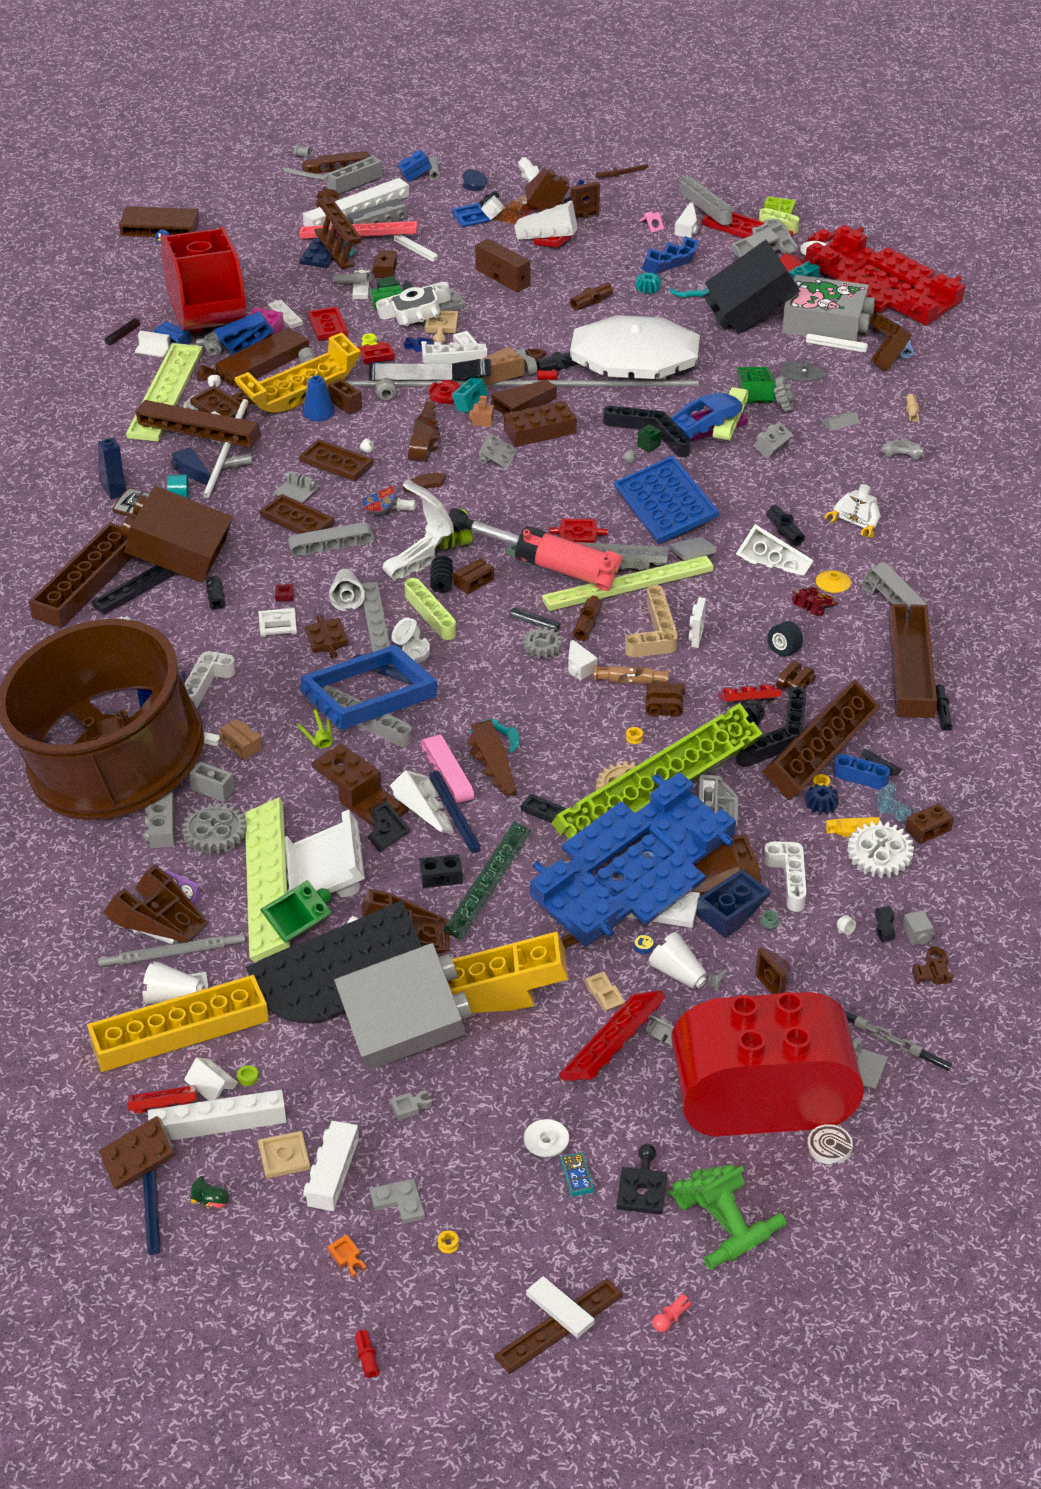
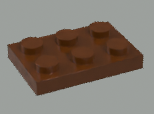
M212 386L190 398V404L200 411L208 413L215 411L220 415L233 418L236 417L241 405L239 401L216 386Z
M158 1116L99 1150L112 1185L116 1190L123 1188L176 1156L163 1122Z

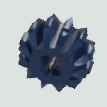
M816 784L815 787H810L805 796L807 809H811L812 813L818 811L819 815L822 812L826 815L829 812H834L839 804L837 790H834L832 786L827 787L825 784L823 786Z

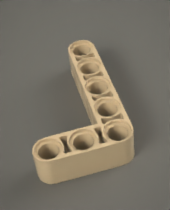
M650 585L647 588V606L655 631L627 635L625 638V654L629 657L674 653L677 650L678 634L663 588L659 585Z

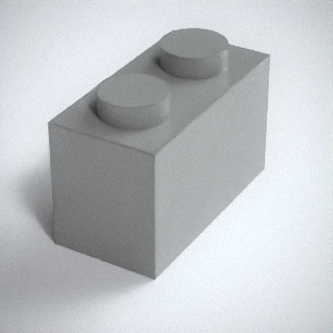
M199 762L189 773L191 790L225 803L235 791L233 773Z

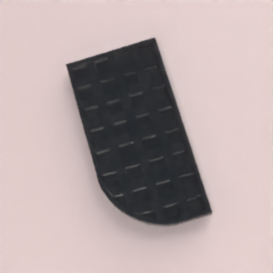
M399 901L246 966L249 976H255L266 1001L267 1009L270 1012L288 1021L314 1024L325 1022L346 1013L334 979L422 947L403 901Z

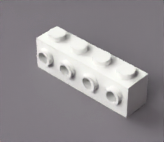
M331 1121L329 1129H325L323 1146L319 1147L317 1151V1163L311 1167V1180L304 1187V1196L307 1198L308 1207L329 1211L335 1210L359 1141L358 1125Z

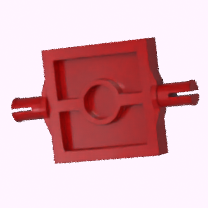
M562 518L560 527H549V534H559L561 538L573 542L595 543L597 535L608 536V528H598L596 519Z

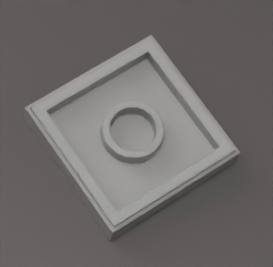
M703 537L670 544V550L684 561L716 553V547Z

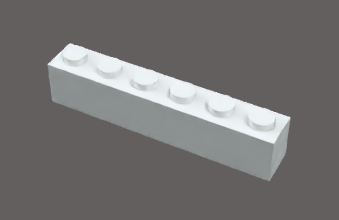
M282 1090L148 1110V1120L155 1116L161 1118L170 1141L286 1123Z

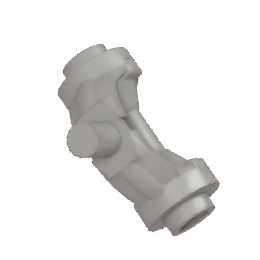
M215 331L207 334L204 339H196V345H204L209 354L220 355L222 345Z
M902 438L901 440L887 441V444H883L882 454H886L885 457L888 458L897 453L908 454L913 460H919V457H923L924 447H920L921 444Z

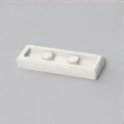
M544 1276L526 1290V1295L577 1339L594 1325L595 1319Z

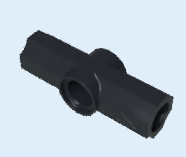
M554 352L550 357L536 361L537 372L538 370L551 371L552 369H557V371L566 370L571 365L579 364L573 361L572 357L570 358V352L564 354Z
M773 505L767 510L766 515L778 528V534L785 536L794 546L801 545L805 540V535L794 524V517L790 514H785L777 505Z

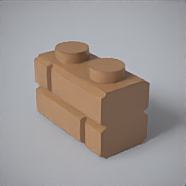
M238 719L222 726L219 730L221 742L244 760L262 750L261 735L258 732L254 733L250 730L248 724L242 723Z

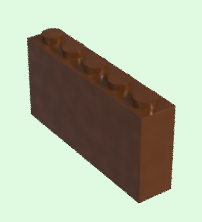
M126 206L119 223L120 235L155 237L159 230H166L170 235L196 232L199 224L198 209Z

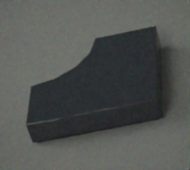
M387 801L378 805L370 812L374 820V829L369 834L368 839L379 852L411 831Z

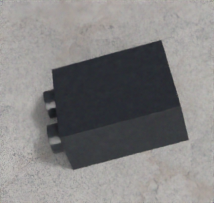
M766 239L705 282L711 293L705 297V300L715 313L716 319L724 330L732 325L737 334H741L801 292Z

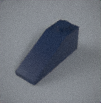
M191 447L172 453L173 460H171V465L174 470L176 469L179 474L188 475V478L207 486L211 477L210 472Z

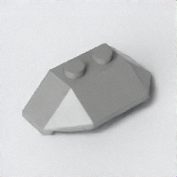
M700 775L698 798L715 813L720 809L725 810L736 820L735 829H737L738 796L723 782L720 776Z

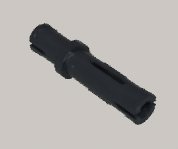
M938 684L935 685L936 707L941 730L951 731L953 726L948 707L949 698L946 696L944 685Z

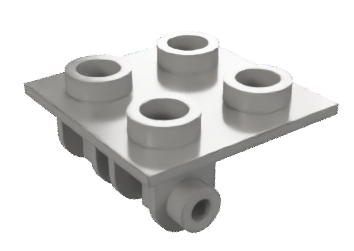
M488 433L479 451L481 454L479 460L482 464H485L491 459L504 468H508L517 449Z
M287 471L285 474L287 481L273 494L277 496L284 494L304 503L320 488V485L317 484L314 478L302 476V474L293 471Z
M855 1038L853 1039V1044L863 1085L876 1090L888 1057L862 1049L861 1040Z

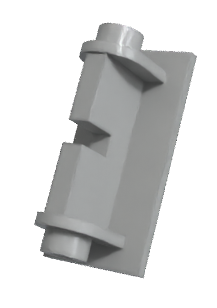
M651 1015L653 1024H648L646 1032H648L649 1036L661 1042L667 1035L668 1038L665 1044L672 1047L671 1036L674 1026L670 1025V1022L664 1017L659 1016L656 1018Z

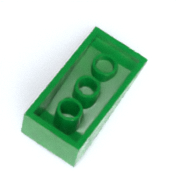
M736 367L739 388L749 391L747 403H754L755 401L770 403L771 400H775V380L769 367Z

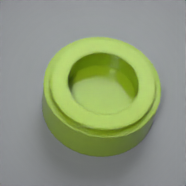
M251 1065L241 1067L236 1074L238 1083L243 1086L254 1085L259 1079L257 1068Z

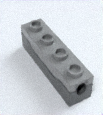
M396 198L347 214V219L351 224L388 223L407 218L406 205Z

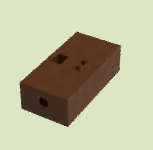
M489 238L475 245L476 270L517 293L530 287V260Z

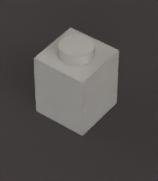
M924 911L904 915L903 929L912 945H924L932 941L934 928Z

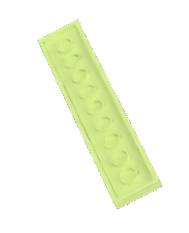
M172 343L143 401L149 400L177 406L203 353V346ZM135 415L126 434L129 439L159 441L164 430L139 425Z
M279 797L245 812L249 958L252 961H259L290 947V941L283 942L260 911L261 908L287 893L283 802Z

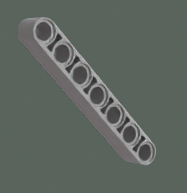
M684 176L679 179L680 193L718 223L722 225L732 223L731 206L692 177Z
M329 685L322 687L343 708L362 702ZM389 714L356 725L400 747H406L412 743L411 726Z

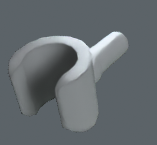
M724 969L718 975H709L707 987L715 986L714 990H719L721 979L728 971Z

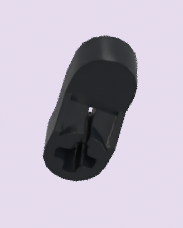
M888 905L877 908L875 910L878 921L876 926L877 936L882 943L894 940L893 910Z

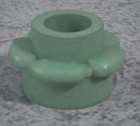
M765 911L760 919V924L765 926L766 929L778 927L780 925L779 916L775 911Z

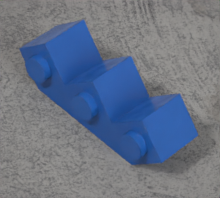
M685 236L681 246L667 242L664 252L649 247L642 270L657 274L691 263L699 241Z

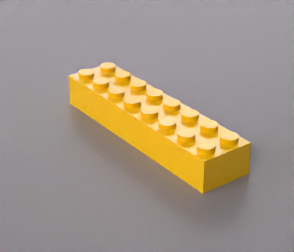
M250 975L89 1023L87 1028L100 1070L104 1072L269 1022L266 1001L255 976Z

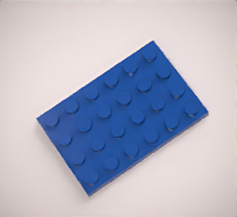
M673 455L613 482L614 488L658 544L720 516L718 509Z

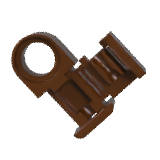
M932 946L928 949L925 957L926 966L913 965L912 973L917 985L920 984L921 980L934 979L933 983L936 985L948 984L953 980L954 975H950L947 968L948 957L946 952L940 947ZM931 955H938L941 959H935Z

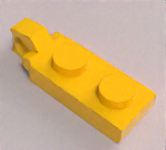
M880 818L826 820V833H837L842 835V837H851L852 832L856 833L857 827L862 829L863 824L870 827L871 822L878 825Z

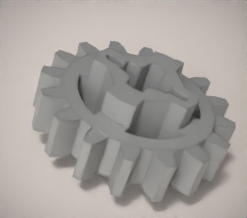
M784 376L776 378L775 385L777 388H774L777 403L778 405L781 404L784 412L792 411L794 409L793 401L796 400L792 384H788Z
M538 627L537 630L532 628L531 633L526 632V636H523V649H525L526 653L531 652V657L537 655L538 659L541 656L547 659L548 655L554 657V653L559 654V650L562 649V636H560L559 632L554 633V629L548 630V627L544 629Z

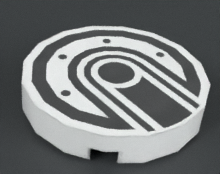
M825 1124L816 1127L810 1132L807 1147L810 1155L818 1162L824 1164L838 1162L839 1164L850 1157L853 1143L851 1136L843 1128Z

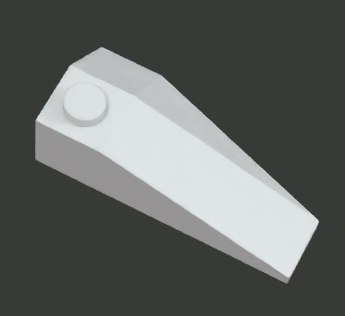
M756 524L736 553L750 563L765 564L769 568L774 566L782 568L783 571L803 576L814 562Z

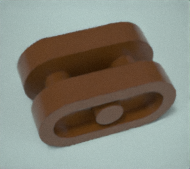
M792 661L779 675L776 686L782 690L789 686V691L793 687L806 689L808 684L814 682L816 678L815 671L808 666L801 670L802 664Z
M653 687L646 691V713L652 716H680L683 713V692L677 688Z

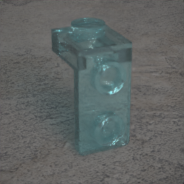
M889 782L879 790L876 808L883 813L896 817L899 821L907 822V817L913 814V809L894 800L897 785Z

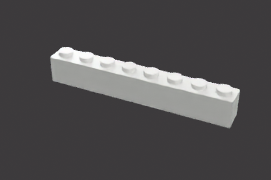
M397 178L335 202L347 217V214L396 198L401 200L409 197V184ZM320 207L303 213L304 226H323L326 215Z

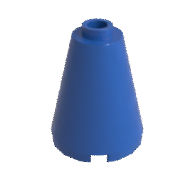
M318 375L312 376L308 380L302 410L303 416L311 421H325L335 413L325 380Z

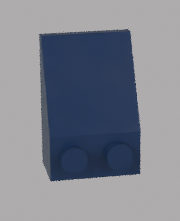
M741 869L698 898L696 915L726 938L742 927L769 897L771 891Z

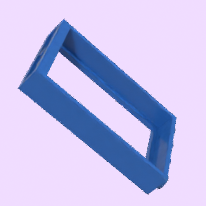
M395 644L301 676L300 692L322 714L326 715L340 730L436 697L437 680ZM388 664L395 666L413 683V685L347 708H343L322 688L323 686Z

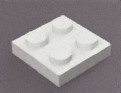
M699 597L697 604L693 605L692 615L694 616L690 617L689 624L692 627V630L689 632V640L692 641L691 647L699 648L705 621L706 598Z

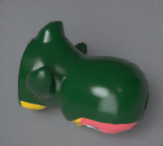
M200 1176L194 1181L190 1195L191 1203L203 1202L207 1209L210 1207L223 1208L227 1205L229 1193L225 1188L207 1184L204 1176Z

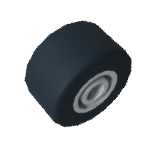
M784 621L775 625L768 632V644L771 650L779 656L786 657L799 651L802 647L803 634L800 628L791 621Z

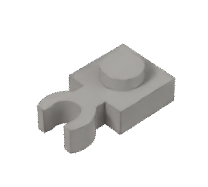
M423 1090L415 1097L410 1092L390 1099V1105L398 1121L418 1115L419 1108H431L432 1100H423L428 1098L427 1090Z

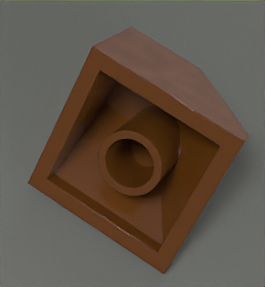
M762 947L758 948L755 976L771 994L786 992L790 971L788 962L773 951Z

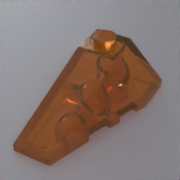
M525 194L506 204L502 211L492 220L516 224L518 219L527 216L534 206L527 203Z

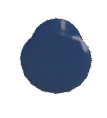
M468 169L462 174L464 180L462 187L470 191H480L485 188L488 179L481 172Z

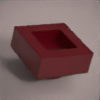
M293 584L275 585V601H293Z

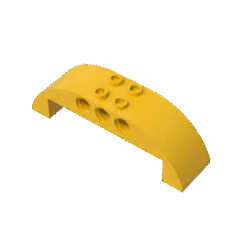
M341 332L329 337L328 353L260 382L249 372L235 377V382L260 409L267 412L287 411L304 404L308 380L312 376L318 375L324 378L328 388V384L340 378L343 380L357 362L361 351Z

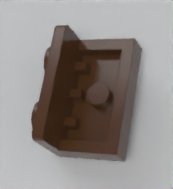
M323 187L322 191L319 190L316 196L317 208L321 206V202L338 201L339 193L333 189L330 190Z

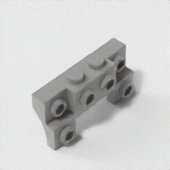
M783 223L732 243V251L738 258L765 239L774 251L780 250L783 254H792L798 251V245L794 242L788 228Z

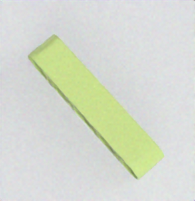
M731 388L729 395L741 401L742 410L732 418H725L720 426L715 424L713 438L730 441L747 403L748 390Z
M407 579L405 581L406 599L442 639L451 640L455 638V619L419 579Z

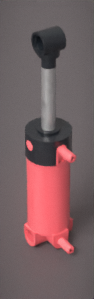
M451 508L449 513L455 532L468 529L515 545L516 559L586 581L604 591L610 590L616 576L615 574L618 572L623 560L622 556L608 550L603 552L528 525L524 527L519 536L471 520L464 511L457 508Z

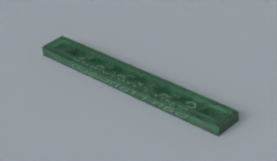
M515 821L513 822L443 930L444 932L456 939H463L531 833L530 829Z

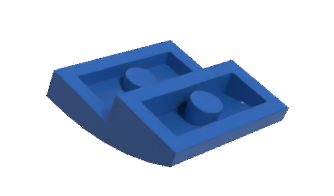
M480 203L452 209V214L461 227L490 222L489 217L481 210Z

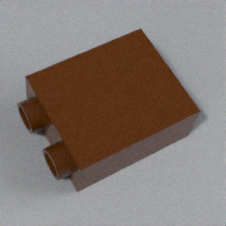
M154 485L148 497L139 495L132 513L136 515V518L126 517L120 535L127 538L125 553L198 582H204L226 542L233 516Z

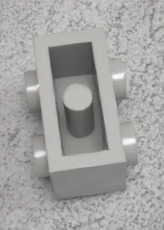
M779 421L775 425L771 424L765 430V433L762 431L756 437L757 441L754 447L768 459L784 447L793 434Z

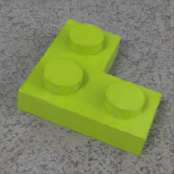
M767 196L764 208L792 215L796 200Z

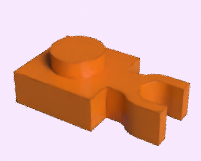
M347 1234L327 1246V1251L338 1266L342 1268L347 1265L349 1273L353 1278L356 1277V1272L353 1270L354 1267H360L363 1272L366 1270V1265L357 1259L360 1256V1251Z

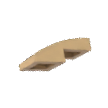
M604 971L585 978V985L605 1012L622 1006L625 1003L616 985H611Z

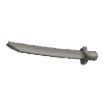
M282 168L290 174L321 179L328 183L327 174L320 175Z

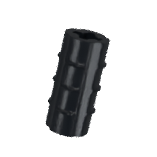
M210 576L206 580L210 608L212 610L223 609L225 607V599L221 578Z

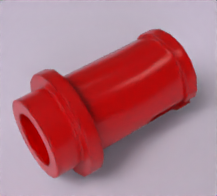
M552 369V371L538 370V380H558V371H555V369Z

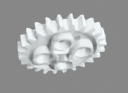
M881 821L878 822V825L871 822L870 827L863 824L862 829L857 827L856 833L852 832L847 852H849V859H852V865L858 864L857 870L864 868V874L870 871L872 872V877L877 873L880 878L883 877V874L890 878L892 872L898 875L899 870L904 872L905 866H910L914 851L913 841L909 840V834L903 835L904 829L897 831V825L891 828L889 827V822L885 826L882 825Z

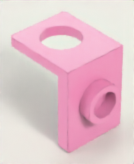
M647 212L644 214V217L639 219L640 222L647 220L651 232L664 229L659 212ZM653 220H657L659 222V226L657 228H654L652 226Z

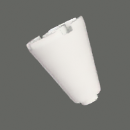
M341 569L338 571L330 587L329 598L331 604L336 609L346 611L345 608H353L355 610L363 603L365 591L351 570Z
M677 932L671 933L664 939L666 943L655 948L649 958V964L692 989L696 987L700 989L707 981L706 971Z
M154 961L149 964L145 973L143 984H147V991H143V1000L147 1004H156L203 990L205 985L202 984L201 979Z

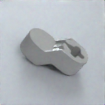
M524 349L514 350L524 357L526 374H537L535 358L526 355Z

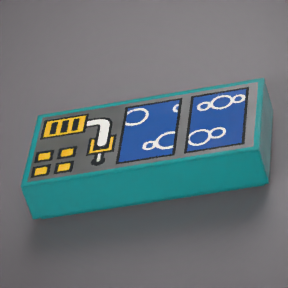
M583 1152L561 1156L560 1161L571 1197L594 1193V1187Z

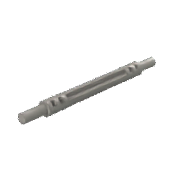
M244 934L223 937L222 935L188 941L187 943L182 942L119 953L117 956L99 958L98 963L99 967L114 964L124 965L203 950H215L217 948H225L226 945L245 942Z

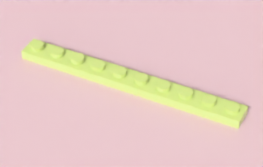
M702 556L615 577L609 591L598 589L594 584L590 583L542 595V601L548 611L585 603L587 598H590L592 595L598 596L601 599L646 588L650 585H658L713 571V564L707 556Z

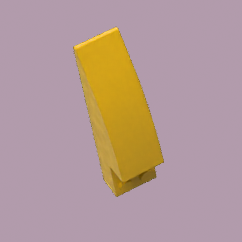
M553 932L454 958L452 962L458 978L448 981V985L452 995L464 991L472 1013L511 1011L533 1007L534 988L568 980L565 948L558 932Z

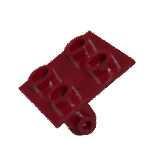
M815 587L792 590V593L796 594L792 597L793 603L802 609L806 608V611H810L815 616H823L825 612L823 608L825 606L837 605L839 603L833 600L832 596L823 595Z

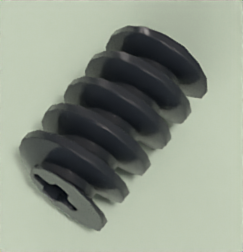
M439 555L431 562L430 586L435 592L448 593L452 589L453 561L447 556Z

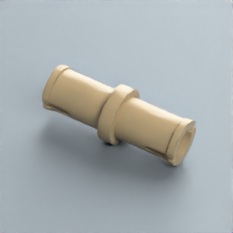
M908 394L906 396V411L909 415V421H918L919 405L916 401V395L913 397V394Z

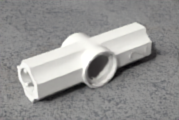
M526 157L518 161L522 177L525 178V181L530 182L539 173L538 167L533 166Z

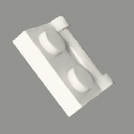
M294 608L258 611L261 638H265L267 635L291 633L292 635H297Z

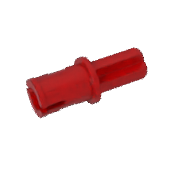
M359 1330L356 1332L355 1340L359 1351L357 1357L361 1360L364 1377L378 1376L380 1371L375 1358L376 1349L372 1348L368 1331Z

